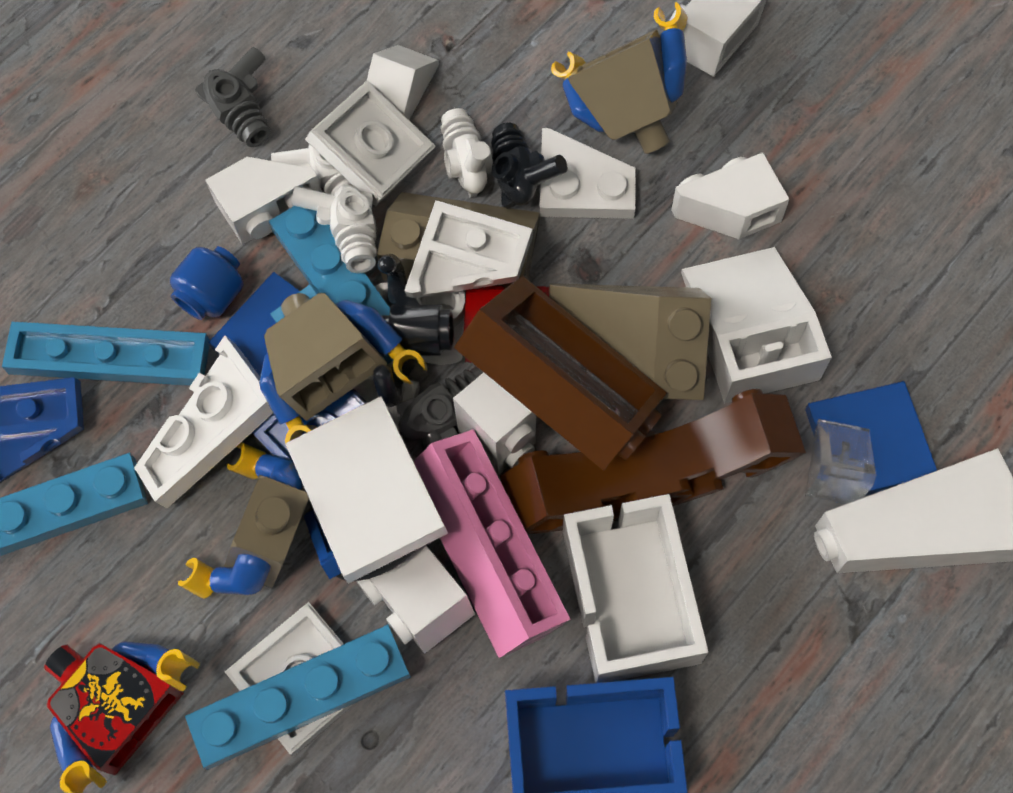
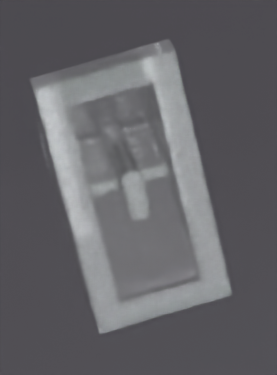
M818 419L805 496L845 504L864 498L874 485L876 478L869 429Z

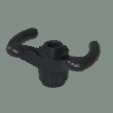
M394 254L382 256L378 261V269L387 275L388 298L393 304L389 315H382V317L402 338L399 344L405 350H414L421 356H441L444 350H452L454 343L452 310L443 309L442 305H420L415 298L408 297L404 291L407 278L401 260ZM408 359L404 362L402 373L406 377L409 376L418 360ZM383 364L378 365L373 370V379L378 397L381 396L388 407L397 406L403 400L404 382L396 376L393 364L391 368Z

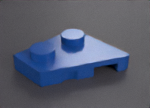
M71 377L0 386V483L84 430L80 380Z

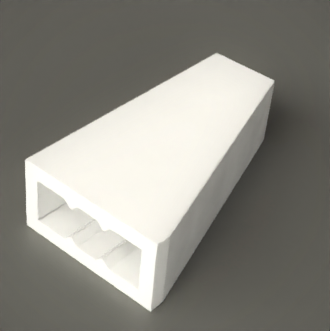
M997 448L826 511L815 525L817 531L814 532V539L817 549L825 561L831 560L836 573L1013 561V476Z

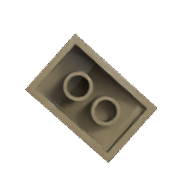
M549 283V297L666 391L667 394L663 399L704 400L711 297L702 289Z

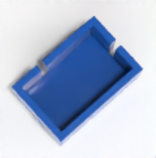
M674 677L567 685L566 705L556 706V686L505 690L513 793H687L681 740L669 741L666 747L664 745V738L674 737L680 729Z

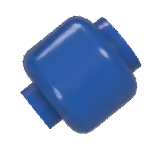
M217 246L214 251L205 247L193 248L170 277V285L174 291L171 294L172 300L181 309L198 320H202L205 316L212 318L220 317L243 288L244 281L237 271L240 262L234 255L220 246Z

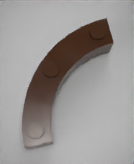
M750 389L735 395L732 398V404L700 419L658 434L655 431H649L626 461L619 455H616L604 471L581 452L548 455L547 451L538 450L519 457V464L502 474L500 478L526 533L538 534L563 531L564 514L612 505L613 521H618L622 503L670 494L672 506L679 505L723 490L721 479L737 473H745L746 477H756L805 454L806 451L787 396L782 394H763L761 389Z

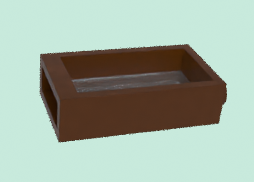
M523 275L477 312L453 347L603 471L616 455H619L626 461L662 416L655 407L667 392Z

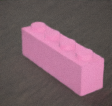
M473 429L431 443L413 462L448 534L440 537L442 544L498 657L501 658L542 639L571 619L475 430Z

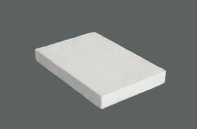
M381 396L285 443L340 571L348 584L448 534Z

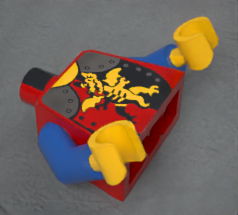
M123 641L109 649L99 643L84 658L67 644L56 649L47 659L44 669L61 683L46 704L54 715L49 727L57 760L63 772L59 783L60 788L65 793H83L85 787L91 782L103 788L107 783L106 779L93 766L99 771L115 776L184 694L182 691L187 686L180 682L182 672L189 666L198 669L200 663L179 649L169 650L158 644Z

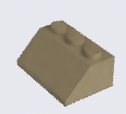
M401 192L386 212L377 258L379 261L386 254L396 255L403 264L407 282L435 200L532 228L533 237L519 276L520 278L523 275L526 279H529L540 212L513 208L506 209L499 206ZM381 272L382 279L387 281V275ZM512 283L500 284V286L507 288Z

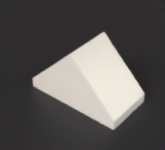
M396 45L373 53L367 80L410 120L439 66V60Z

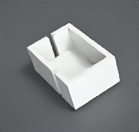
M670 494L622 503L618 520L620 528L612 530L614 517L612 505L564 514L563 535L583 627H588L586 641L595 683L614 682L701 664L709 652Z

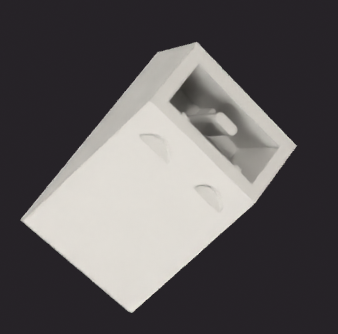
M775 247L681 270L686 287L700 288L711 297L707 353L724 404L732 402V398L735 395L750 389H761L763 394L821 379L832 356L815 310Z

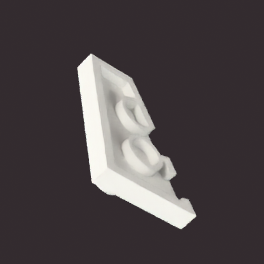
M226 335L215 349L220 355L206 376L199 373L190 385L189 389L194 393L179 415L169 416L134 467L154 501L165 508H169L273 414L272 409L260 390V376L236 343Z

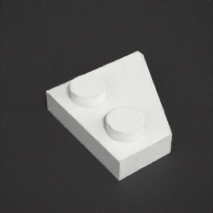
M542 128L541 154L544 156V161L556 155H562L567 162L568 169L566 173L540 183V217L634 219L635 167L550 128Z
M435 200L404 291L408 297L419 298L515 282L519 279L533 237V229Z

